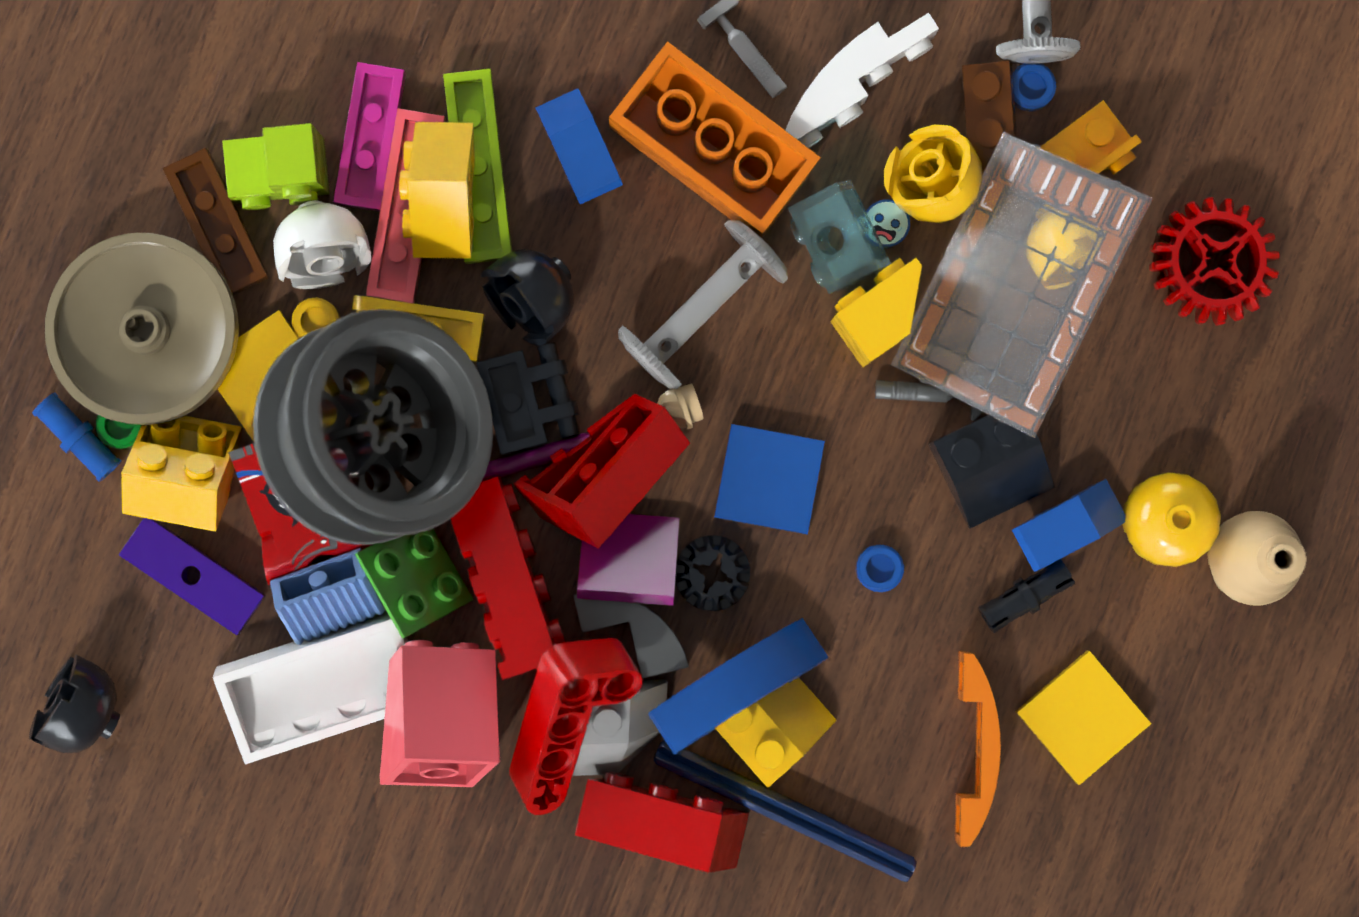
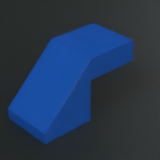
M578 88L535 107L579 204H583L623 185L593 116Z
M1104 479L1089 486L1065 502L1038 513L1012 529V532L1035 572L1125 523V513L1107 479Z

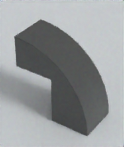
M574 594L582 633L629 622L642 678L689 667L684 649L674 631L665 620L648 606L642 603L577 599V594Z

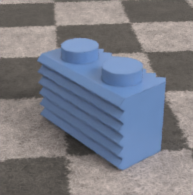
M361 548L270 581L275 610L295 644L301 645L304 640L310 642L312 638L319 639L320 636L328 635L331 630L337 632L340 627L346 629L349 624L355 625L357 622H364L370 618L373 619L376 614L382 615L385 608L355 556L356 553L362 551Z

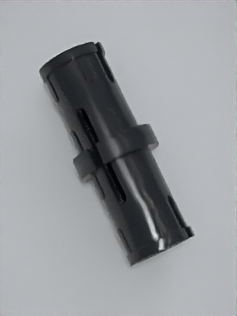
M1059 559L1025 580L1021 577L1012 582V588L995 599L979 606L978 610L990 630L996 633L1029 611L1031 614L1041 610V604L1075 585V581L1066 565Z

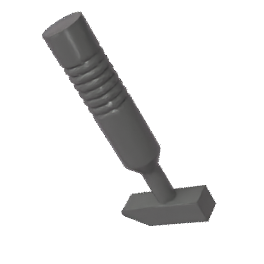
M973 375V382L986 387V376ZM876 380L875 399L945 403L953 398L961 399L932 383L892 382L886 380ZM971 404L970 419L975 421L983 410Z

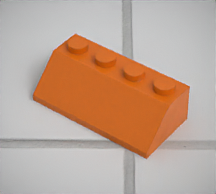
M668 41L609 116V128L729 219L741 221L761 238H763L821 158Z

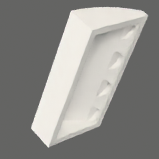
M387 611L382 615L376 614L373 619L370 618L364 622H357L355 625L349 624L346 629L340 627L337 632L331 630L328 635L320 636L319 639L312 638L310 642L304 640L301 645L291 642L216 667L213 680L245 764L385 719L389 660L401 645L408 642L407 637L402 639Z

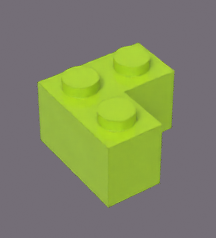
M311 123L263 128L262 137L222 140L228 198L236 204L242 203L243 210L271 207L270 200L289 199L290 205H301L308 201H318L317 195L330 194L324 138Z

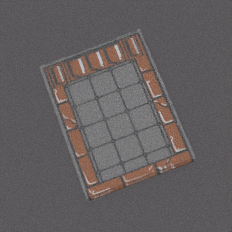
M1003 132L982 175V184L978 196L968 210L964 212L912 320L911 332L903 339L891 365L918 378L921 383H928L996 418L999 423H1006L1035 438L1152 198L1121 184L1119 180H1111L1041 149L1038 144L1032 145Z

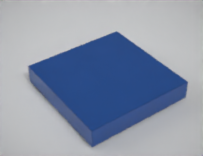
M731 424L714 517L808 534L825 441Z

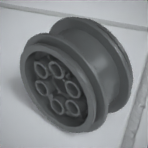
M375 309L350 314L326 327L312 331L297 339L276 358L264 377L257 395L253 432L256 454L265 480L281 505L296 520L328 539L348 544L370 545L432 529L452 518L469 502L480 486L488 467L493 441V419L490 401L482 378L469 356L453 338L433 323L421 317L396 310ZM377 363L386 370L380 383L374 385ZM344 377L350 381L353 392L345 390L343 386ZM419 413L423 428H410V426L415 425L413 415ZM350 415L352 420L349 428H345V422ZM351 437L354 442L353 447L349 444L347 438ZM366 471L373 478V491L365 483L364 475ZM396 471L414 485L408 494L395 474Z

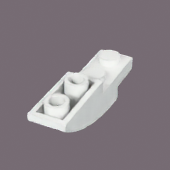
M927 13L889 38L879 22L858 35L837 53L817 75L802 96L785 131L810 148L823 138L820 131L836 121L840 128L859 117L863 113L860 106L865 103L868 97L861 83L866 81L869 87L893 72L891 64L904 56L911 62L933 48L930 40L935 37L939 28L931 15Z

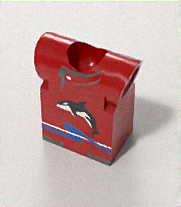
M255 443L229 452L256 528L262 538L263 565L269 586L271 580L309 567L320 555L339 556L358 548L363 550L373 545H355L338 542L305 527L281 505L270 489L259 465Z

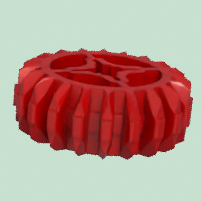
M1207 197L1203 200L1202 211L1195 201L1185 204L1186 216L1178 211H1174L1169 215L1170 222L1174 228L1166 225L1158 228V235L1167 243H1154L1150 248V251L1154 254L1163 256V260L1149 264L1150 271H1163L1164 278L1154 282V288L1159 290L1169 286L1172 293L1164 298L1163 302L1169 306L1180 299L1183 303L1178 309V316L1182 318L1188 316L1193 308H1196L1195 322L1200 325L1206 323L1210 311L1214 324L1219 326L1226 323L1227 312L1236 322L1244 318L1243 306L1251 312L1258 310L1260 304L1254 294L1268 297L1272 293V289L1262 279L1274 280L1279 275L1276 269L1267 267V262L1280 258L1278 251H1266L1265 248L1266 244L1275 240L1274 233H1267L1261 237L1258 229L1264 226L1265 219L1259 217L1251 223L1246 219L1251 212V207L1248 205H1243L1234 214V202L1231 198H1226L1222 201L1219 211L1214 197ZM1215 224L1228 228L1235 234L1224 242H1218L1209 237L1207 233L1201 235L1195 226ZM1185 239L1189 244L1186 248L1192 255L1193 265L1191 270L1183 277L1179 266V251ZM1244 246L1249 257V271L1245 283L1240 279L1243 274L1239 271L1236 264L1237 254ZM1229 248L1221 256L1223 262L1218 264L1223 266L1222 269L1218 267L1199 275L1207 267L1206 260L1210 259L1206 256V253L1212 255ZM1205 280L1214 281L1222 289L1227 287L1234 296L1228 299H1211L1200 295L1193 289Z

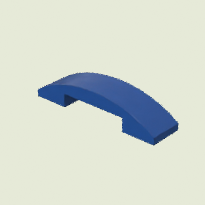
M802 618L768 636L704 675L654 708L648 715L675 755L712 732L720 724L784 684L797 679L829 657Z

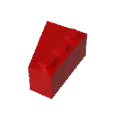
M633 394L586 430L590 436L568 453H565L560 448L552 454L550 458L554 463L531 480L524 475L513 483L541 519L597 549L612 535L620 523L690 444L664 406L637 394Z
M606 771L605 778L587 780L575 836L707 873L737 868L750 812L722 806V801L695 795L694 799L678 796L677 789L660 784L650 783L649 789L633 785V777Z

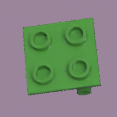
M433 528L416 534L404 535L387 542L373 544L355 554L402 639L474 600Z

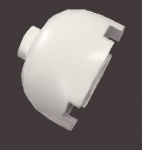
M314 200L301 204L280 223L273 240L275 264L279 279L284 282L285 277L290 278L292 287L298 289H320L336 286L345 282L344 277L340 275L341 273L356 268L357 275L365 271L371 262V250L361 222L348 209L330 203H323L322 201Z

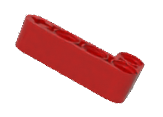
M615 638L564 642L554 645L542 655L509 768V776L529 813L533 815L548 814L556 810L564 802L593 706L625 702L640 690L643 678L621 641Z

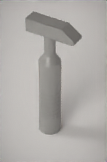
M739 0L719 1L698 17L697 21L704 30L717 21L728 34L730 46L748 66L758 81L761 82L769 95L775 98L787 88L786 84L776 74L774 69L771 68L769 63L766 62V59H764L746 34L741 30L735 29L724 16L738 5Z

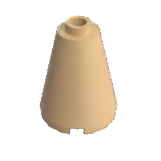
M1263 511L1244 512L1223 522L1219 528V534L1207 554L1208 564L1217 587L1232 600L1247 605H1267L1282 599L1295 587L1306 565V554L1295 530L1279 516Z

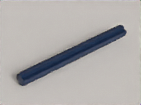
M665 740L657 748L654 755L655 764L903 882H908L915 871L917 861L914 857L685 748L674 755Z

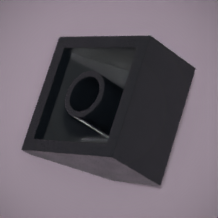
M988 414L928 443L969 529L1055 488L1042 444L1036 432L1034 431L1033 434H1029L992 414Z

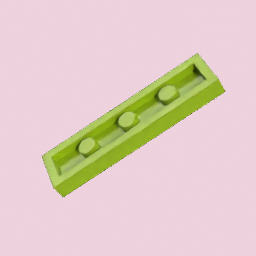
M491 69L443 74L448 122L473 123L475 168L472 186L474 234L471 259L464 258L465 264L497 261L512 252L492 72Z

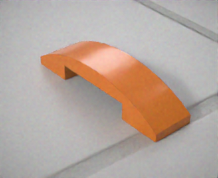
M959 651L958 699L963 702H977L975 794L956 793L955 842L960 847H970L979 834L993 802L1000 769L1001 742L995 699L984 670L973 653Z

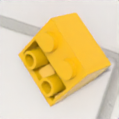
M901 258L897 259L880 271L873 279L877 286L867 293L862 286H859L839 300L838 304L834 306L838 313L830 322L862 367L868 365L910 334L922 268L917 258L906 265Z
M185 415L165 423L142 425L121 472L122 514L216 532L229 499L234 466L229 452L239 448L242 427Z

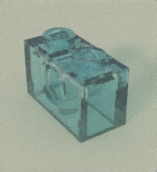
M851 180L836 182L788 208L793 218L790 220L792 232L800 244L806 245L813 260L810 264L813 276L821 287H826L829 294L844 290L882 271L891 264ZM833 226L841 231L844 238L840 251L835 250L829 243L828 236Z

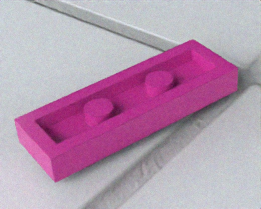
M357 62L333 201L336 205L380 212L397 109H400L406 76L405 70Z

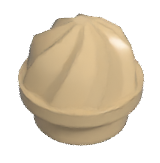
M692 383L678 389H669L660 395L657 404L667 409L679 428L691 429L693 428L692 423L704 419Z

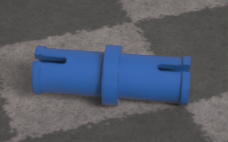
M55 392L45 398L33 410L32 414L35 417L37 416L62 442L60 448L66 454L72 452L96 477L98 482L105 479L122 462L92 432L95 427L89 421L83 423Z

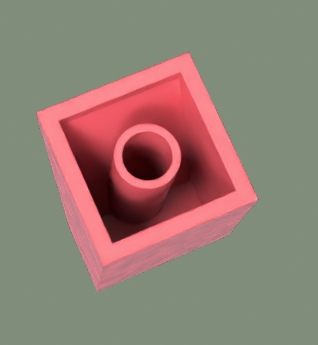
M426 640L409 641L401 645L389 660L380 785L474 787L500 762L495 650L480 649L478 644L470 642L457 643L448 648L433 647V643Z

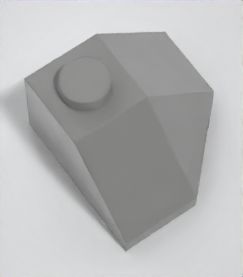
M665 679L642 680L640 690L625 702L593 706L572 776L605 775L606 771L619 773L660 733L648 713L667 700V681Z

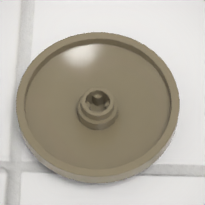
M129 233L114 236L95 244L80 254L67 267L56 283L48 303L45 318V341L48 357L55 374L64 388L76 401L93 413L110 420L133 425L169 422L183 417L205 403L220 387L227 376L236 354L239 336V322L235 300L220 271L209 259L189 245L174 238L154 233Z

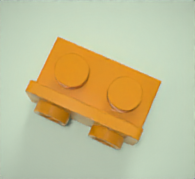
M1103 100L1038 149L1093 174L1098 175L1109 168L1114 175L1137 158L1131 150L1142 141L1137 134L1133 137L1129 135Z

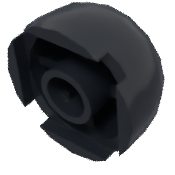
M522 249L510 252L481 272V277H488L489 279L482 288L490 305L511 330L516 326L517 322L523 330L528 332L522 339L529 344L536 346L546 344L569 321L574 306L573 289L569 282L571 273L560 259L556 257L550 258L540 252Z
M75 655V658L70 657L58 671L45 693V696L49 698L44 711L37 710L29 731V739L62 753H79L90 748L99 737L108 739L118 724L120 713L114 711L117 693L115 684L107 672L78 655Z

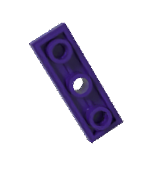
M143 518L119 553L120 557L235 635H240L266 597L264 593L153 519ZM192 566L198 568L201 575L200 580L196 584H192L187 579V571Z

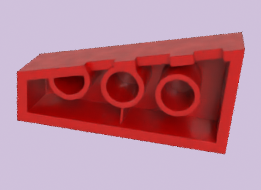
M495 477L481 482L469 502L450 519L464 559L468 558L470 564L468 573L474 594L479 604L484 605L486 611L483 616L489 641L493 644L495 650L499 649L503 662L497 663L502 680L538 668L542 655L549 648L556 644L564 643L566 640L558 618L549 620L544 603L551 601V596L543 573L534 576L528 558L535 556L536 552L528 529L519 530L513 512L521 509L513 485L510 483L503 486L501 478Z

